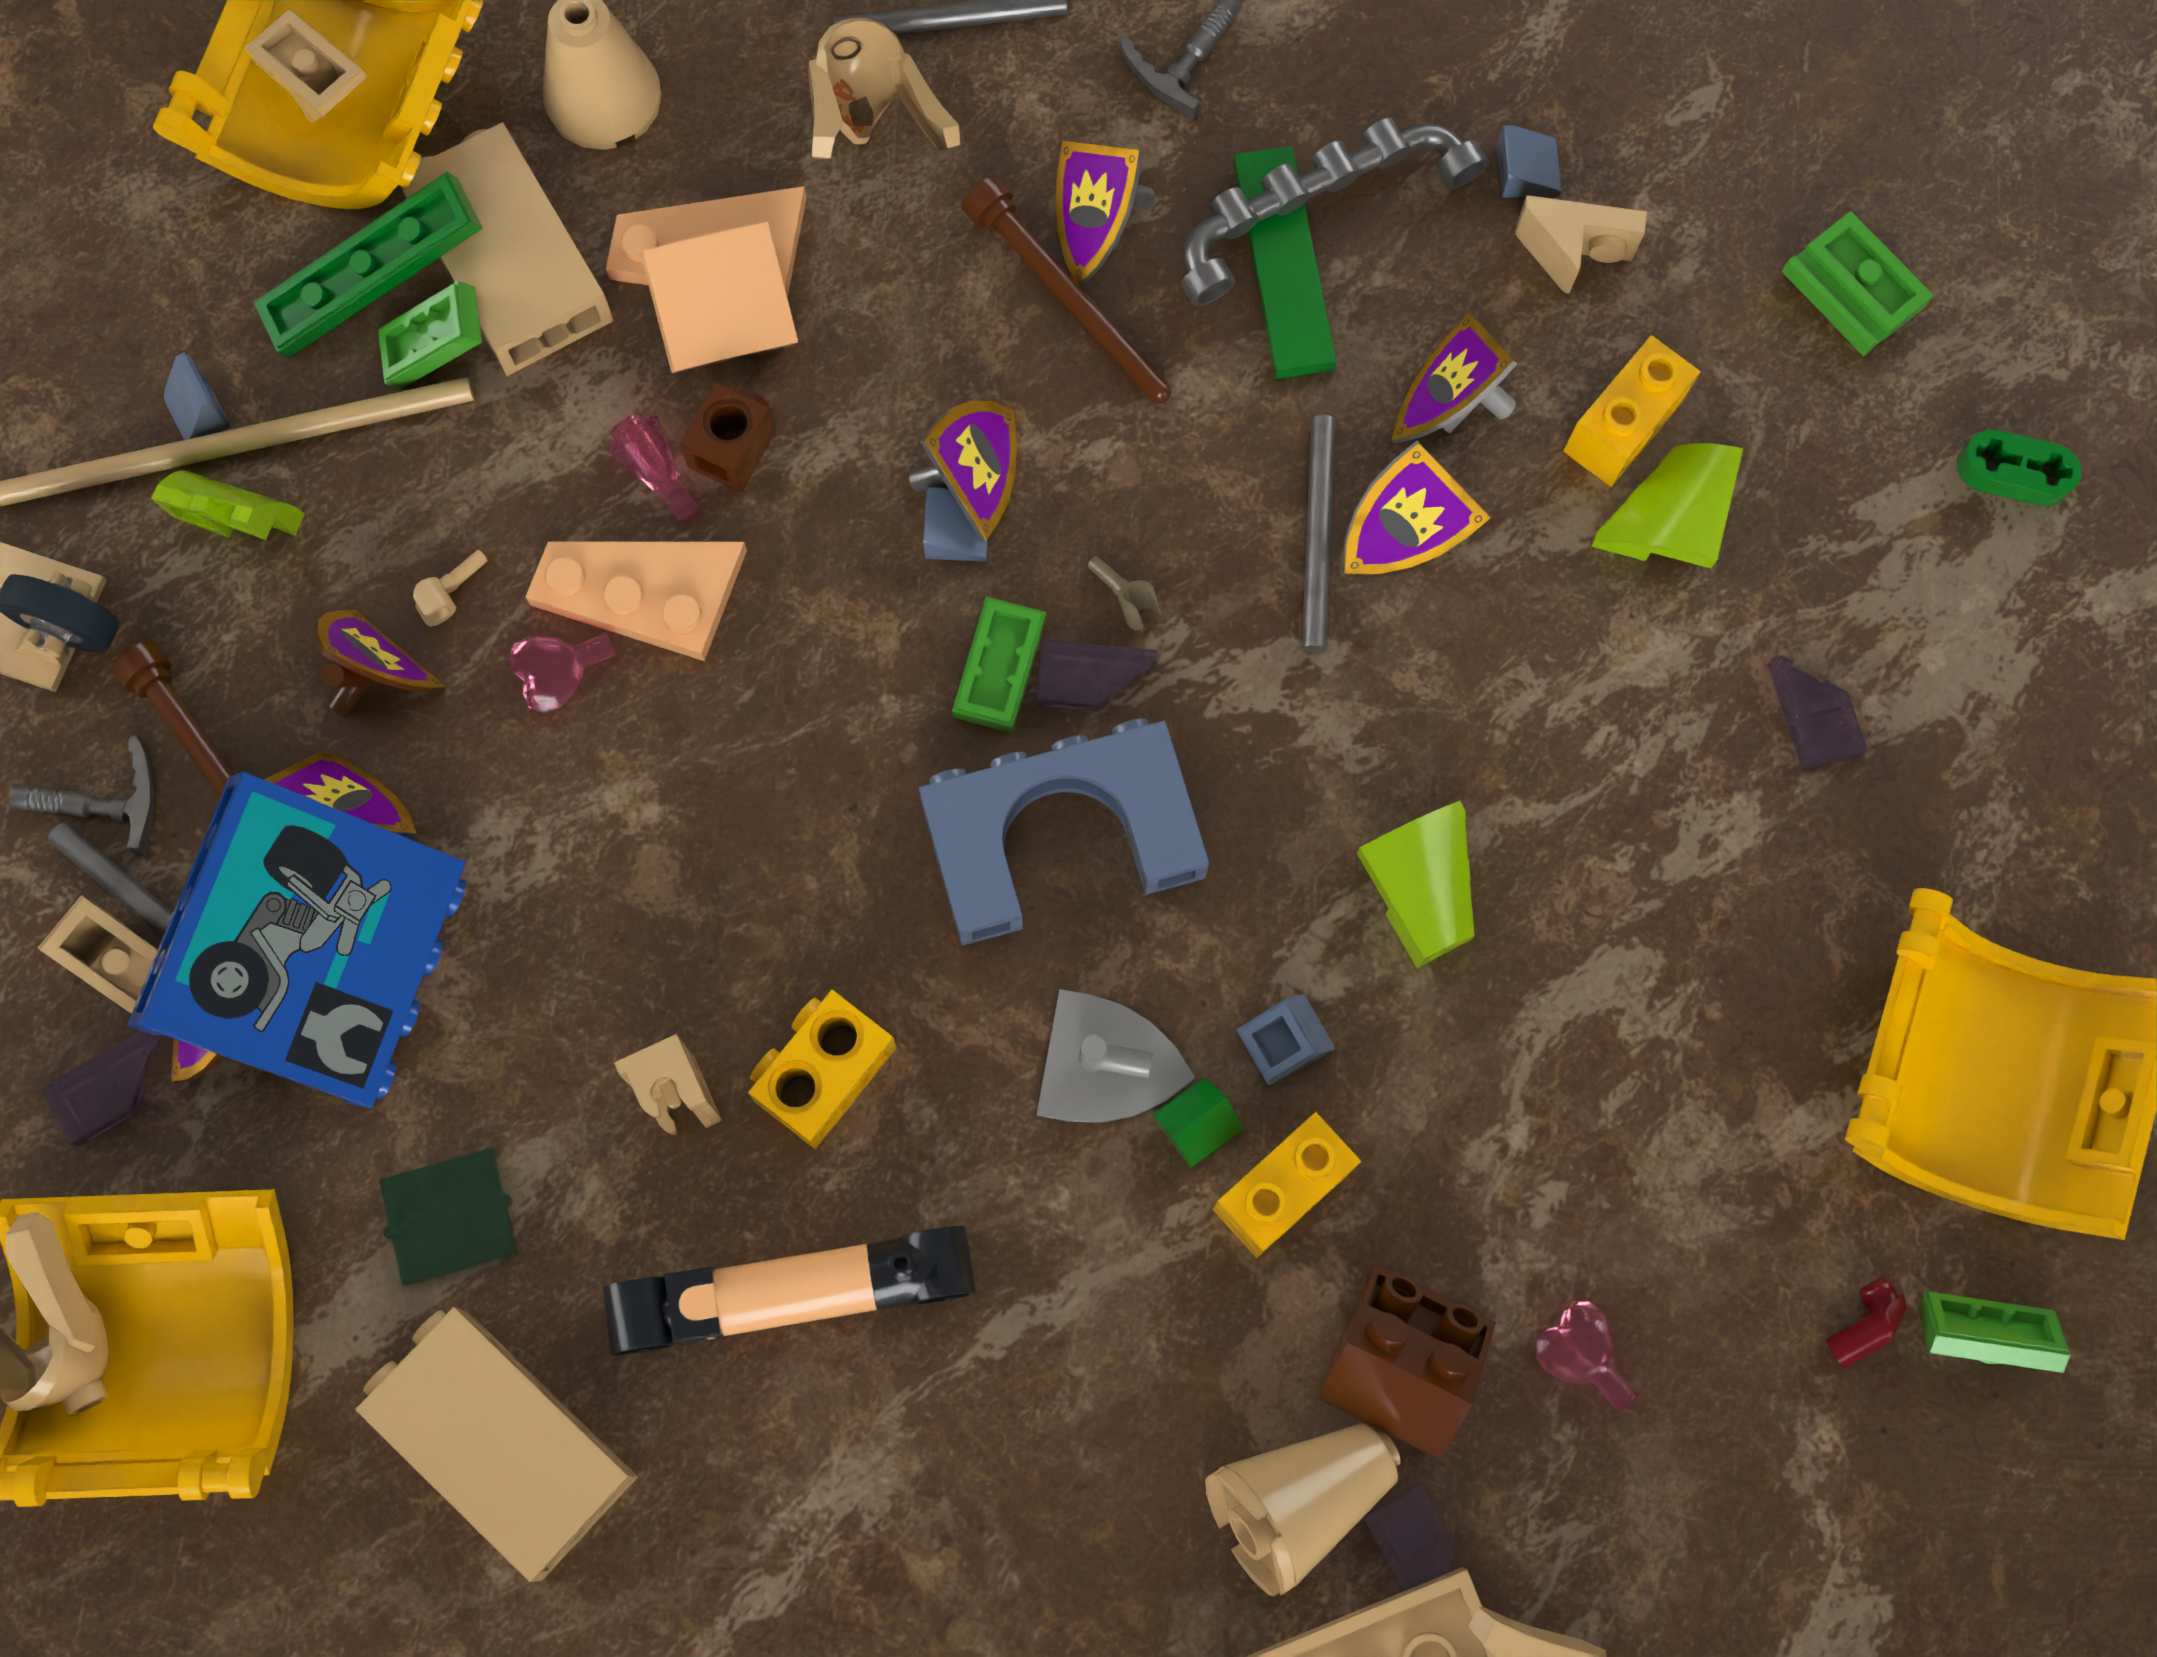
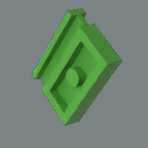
M1852 211L1848 212L1809 243L1805 250L1797 256L1794 255L1790 258L1781 271L1863 357L1879 342L1884 341L1925 308L1934 296Z

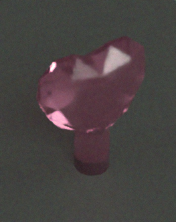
M607 632L574 646L559 638L527 636L513 645L508 661L513 672L524 680L523 695L529 708L547 713L560 709L573 696L580 685L585 668L617 654Z
M1574 1301L1564 1311L1560 1326L1546 1329L1536 1339L1535 1357L1545 1372L1575 1384L1592 1382L1617 1411L1627 1407L1637 1397V1392L1612 1365L1614 1344L1611 1329L1605 1313L1594 1303Z

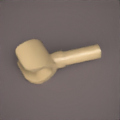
M476 550L442 578L430 577L416 584L413 594L416 602L415 607L426 625H438L454 614L456 606L449 593L455 591L460 584L488 562L486 556L480 550Z

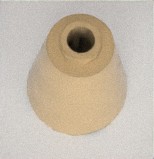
M558 0L551 8L548 16L542 88L543 104L549 119L563 138L583 148L607 150L618 147L616 142L626 139L633 134L635 139H637L648 130L659 112L662 93L655 67L602 0Z
M1360 1423L1221 1466L1205 1479L1206 1495L1219 1529L1230 1523L1240 1543L1231 1549L1239 1564L1250 1578L1268 1595L1275 1596L1280 1593L1281 1596L1287 1591L1293 1590L1397 1483L1398 1473L1396 1467L1400 1465L1401 1460L1395 1444L1384 1431L1380 1429L1374 1431L1368 1425Z

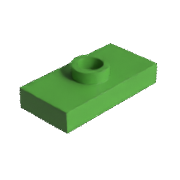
M456 281L378 329L383 376L386 385L403 389L482 343L475 286Z
M986 596L952 709L953 718L1013 734L1046 622V612Z
M1923 1291L1917 1311L1929 1353L1979 1360L1987 1364H2006L2064 1373L2071 1355L2054 1310Z

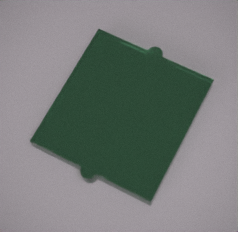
M489 1148L379 1180L389 1224L384 1230V1236L393 1242L403 1286H409L518 1254L508 1208L512 1205L513 1200L511 1196L504 1194L494 1149Z

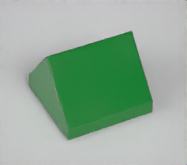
M1206 1077L1152 1115L1190 1168L1244 1130L1228 1098Z

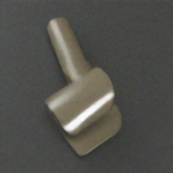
M1098 556L1093 557L1089 561L1088 568L1118 596L1126 624L1129 628L1133 630L1144 629L1138 612L1141 609H1151L1158 616L1162 615L1154 587L1150 582L1145 580L1129 582L1117 574Z

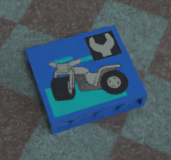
M244 771L230 776L127 1026L152 1035H165L343 1098V1102L349 1105L372 1108L375 1099H382L393 1082L396 1063L390 1060L399 1036L406 1037L417 1019L420 1002L415 1000L414 997L422 976H429L440 959L443 941L437 939L445 916H452L456 912L464 896L466 881L460 879L466 862Z

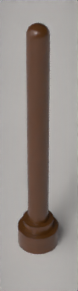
M989 176L979 182L963 200L961 209L978 228L986 227L990 232L998 231L1150 400L1159 404L1166 402L1172 392L1170 384L1014 214L1016 206L1012 203L1013 194L997 176Z
M144 641L128 648L113 662L111 667L113 673L126 691L136 692L140 698L148 697L216 793L221 797L228 778L235 775V773L169 684L172 680V675L169 673L171 663L154 641Z

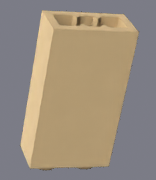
M503 122L490 129L472 132L464 138L462 143L436 156L421 158L410 185L407 188L399 185L405 199H407L447 171L459 179L483 229L439 257L453 283L460 281L475 286L480 331L506 376L614 321L602 289Z
M453 1307L445 1314L440 1310L429 1317L415 1332L412 1340L417 1344L416 1347L398 1365L394 1361H390L370 1378L363 1389L368 1397L355 1410L529 1582L542 1581L638 1476L468 1311Z

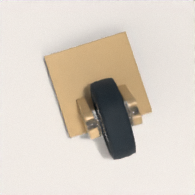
M0 542V674L56 692L75 649L93 653H105L111 646L119 626V620L108 610L97 604L107 580L101 575Z

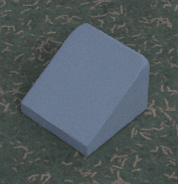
M1503 125L1496 143L1501 198L1526 197L1527 195L1560 196L1562 189L1556 138L1514 125Z
M185 352L177 355L164 390V401L183 439L218 433L228 428L227 423L229 421L206 376L190 355H186Z
M927 487L923 536L925 559L986 562L988 539L981 542L950 490L940 487Z
M1303 994L1285 998L1236 1029L1268 1086L1318 1060L1335 1048L1311 1004Z

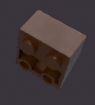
M1375 1263L1332 1355L1317 1399L1441 1459L1473 1405L1496 1322L1479 1314L1475 1309L1466 1304L1456 1303L1418 1284L1407 1275L1395 1273Z

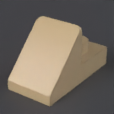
M290 9L245 47L254 63L291 93L311 123L323 117L367 78L363 69Z
M1527 195L1516 223L1515 235L1560 289L1569 294L1580 269L1581 255H1590L1592 259L1604 263H1613L1621 260L1632 261L1645 234L1647 211Z
M82 895L37 947L40 951L131 1014L158 951L156 947L133 932L122 921Z

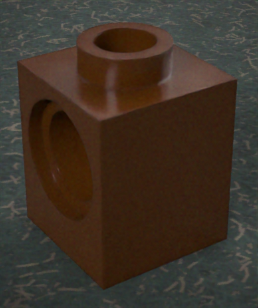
M715 382L680 442L688 468L742 493L776 433L770 407H768V403L760 395L748 388L737 386L735 390H732ZM737 425L746 429L741 436L733 440H724L717 437L728 426Z

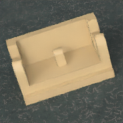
M677 1034L614 1062L619 1075L633 1088L642 1109L650 1116L656 1118L658 1124L671 1135L677 1134L676 1122L671 1119L669 1109L678 1108L681 1104L680 1098L690 1111L693 1110L705 1128L722 1121L694 1056Z

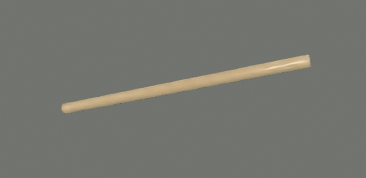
M464 377L0 481V507L475 401L472 384L469 377Z

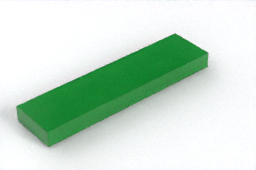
M1293 146L1234 154L1233 168L1237 187L1241 189L1247 200L1265 192L1260 185L1261 180L1269 172L1281 165L1291 164L1298 175ZM1303 204L1300 208L1287 215L1280 216L1276 213L1257 222L1251 230L1246 232L1275 379L1334 371L1337 362L1305 204Z
M447 171L253 303L277 353L290 358L483 229L459 179Z

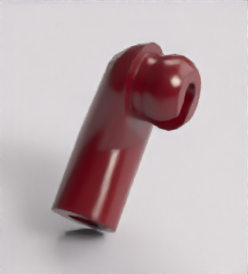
M1881 1277L1861 1288L1860 1299L1869 1311L1863 1319L1826 1339V1343L1843 1369L1883 1348L1892 1341L1905 1314L1907 1304L1904 1294L1896 1292L1894 1284L1890 1279Z

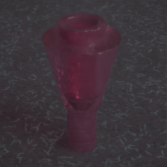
M636 413L627 417L612 429L610 434L614 440L609 444L607 451L650 489L658 492L679 523L688 520L700 510L678 478L680 474L658 416L644 418L641 413Z

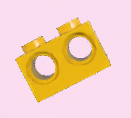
M1651 335L1577 422L1563 452L1612 488L1684 402L1701 371Z
M831 990L822 1002L814 997L803 1007L791 1026L797 1033L781 1052L773 1048L766 1053L750 1075V1080L755 1084L748 1093L754 1102L815 1150L897 1049L893 1036L834 990ZM836 1026H847L857 1033L854 1047L843 1055H831L822 1049L824 1035ZM798 1076L813 1080L815 1082V1092L807 1104L800 1107H789L781 1102V1090L788 1080Z
M1315 1112L1223 1195L1215 1204L1213 1211L1248 1250L1258 1258L1345 1179L1362 1161Z

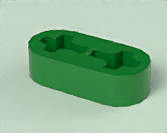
M1988 429L1978 432L1960 451L1957 458V471L1961 479L1969 487L1981 492L2039 506H2052L2060 503L2079 484L2082 477L2081 464L2077 456L2070 449L2059 444L2001 430ZM1984 450L1992 452V462L1999 464L1994 471L1985 469L1986 460L1979 457ZM2044 464L2051 466L2052 476L2059 479L2054 486L2046 484V474L2039 471Z

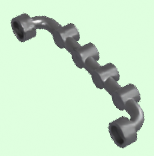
M1392 118L1382 119L1363 133L1362 140L1366 146L1349 153L1342 141L1332 142L1321 148L1312 157L1311 162L1316 168L1312 171L1298 176L1291 164H1284L1269 172L1261 180L1260 185L1265 192L1247 200L1241 189L1235 187L1224 191L1213 199L1209 205L1213 216L1206 218L1195 226L1185 241L1184 261L1188 274L1183 278L1181 285L1195 307L1204 306L1217 300L1233 287L1235 278L1222 258L1209 260L1208 249L1211 244L1224 237L1227 239L1237 238L1251 230L1257 222L1276 213L1280 216L1287 215L1300 208L1309 198L1326 190H1329V192L1342 190L1354 182L1359 175L1376 167L1380 169L1392 167L1413 150L1431 147L1442 154L1443 157L1438 161L1436 169L1449 189L1461 187L1475 179L1488 167L1489 160L1476 140L1463 143L1453 131L1440 124L1424 122L1399 130Z

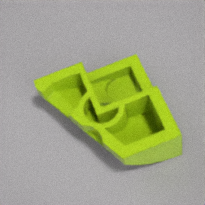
M1692 443L1675 446L1606 523L1600 527L1593 537L1591 547L1643 561L1647 560L1650 553H1655L1712 568L1718 560L1743 448L1712 443Z
M185 470L176 471L163 479L157 485L151 498L173 518L230 538L233 529L264 540L267 539L271 528L296 536L305 515L299 508L291 504Z
M1461 801L1428 813L1359 847L1357 855L1388 907L1386 916L1417 969L1473 939L1474 923L1466 812Z

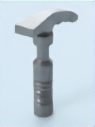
M1219 0L1186 44V53L1179 63H1173L1165 74L1155 72V66L1143 61V56L1134 49L1133 42L1125 36L1119 39L1122 55L1133 73L1156 97L1192 121H1195L1200 114V101L1187 94L1182 88L1191 79L1190 71L1198 61H1204L1215 46V43L1218 42V39L1240 12L1241 4L1238 0Z
M130 736L129 751L133 754L132 767L136 771L132 782L136 791L131 798L115 796L112 800L97 799L88 792L66 791L63 789L15 783L9 793V805L14 809L44 811L46 813L51 812L53 814L57 813L84 818L89 817L91 814L110 816L111 821L123 823L128 822L130 819V836L127 848L135 855L146 856L155 811V789L149 756L141 740L137 736Z

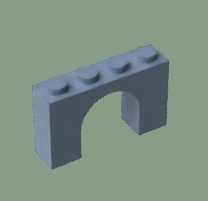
M1147 719L1130 720L1114 727L1112 735L1088 741V737L1085 735L1071 736L1054 743L1051 746L1052 751L1032 757H1027L1025 752L1005 754L991 761V768L966 774L965 769L960 768L946 770L932 776L929 779V785L918 787L922 809L961 946L1023 929L1021 909L1004 854V842L1007 831L1018 813L1034 800L1049 794L1060 792L1084 794L1100 801L1117 816L1126 832L1145 895L1206 878L1209 860L1165 720L1149 724Z

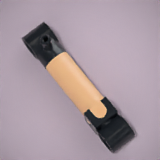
M965 1226L934 1228L910 1233L897 1239L714 1269L710 1266L668 1273L661 1277L627 1280L609 1284L602 1288L611 1356L650 1352L670 1348L677 1344L685 1346L726 1339L728 1335L909 1304L920 1305L943 1302L976 1294Z

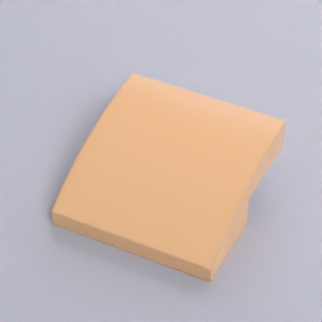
M768 221L682 240L640 252L671 373L729 361L736 357L798 343Z

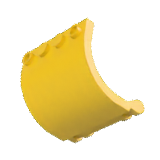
M227 0L196 74L186 71H177L169 87V92L173 97L168 108L164 107L159 110L153 128L162 137L196 153V159L271 193L312 205L337 209H363L376 206L384 202L398 185L404 188L410 185L422 157L413 151L420 133L426 136L429 135L442 108V102L434 99L440 81L446 84L451 81L463 55V51L455 47V43L461 29L467 33L472 29L484 0ZM289 9L363 69L367 76L362 83L314 123H311L306 118L291 93L256 65L245 49L250 42ZM195 110L212 117L206 131L192 120Z
M1914 889L1908 911L1913 915L1909 931L1901 933L1896 951L1899 956L1867 1073L1862 1075L1857 1096L1863 1100L1858 1118L1850 1119L1845 1140L1854 1146V1153L1877 1168L1908 1184L1940 1197L2031 1224L2125 1240L2157 1110V979L2082 971L2014 952L1979 936L1950 914L1953 899L1949 895L1932 889Z
M275 1189L1 1199L0 1242L9 1267L14 1292L16 1342L25 1351L44 1338L49 1332L47 1321L6 1257V1233L19 1215L39 1212L54 1223L61 1247L82 1294L97 1306L106 1330L110 1359L104 1376L101 1379L109 1397L89 1410L74 1416H68L62 1401L54 1405L24 1411H14L7 1405L0 1426V1501L14 1500L17 1507L43 1506L47 1499L179 1494L182 1501L206 1500L210 1492H229L232 1499L255 1498L258 1495L263 1475L270 1474L287 1410L293 1360L294 1306L292 1275L287 1240Z

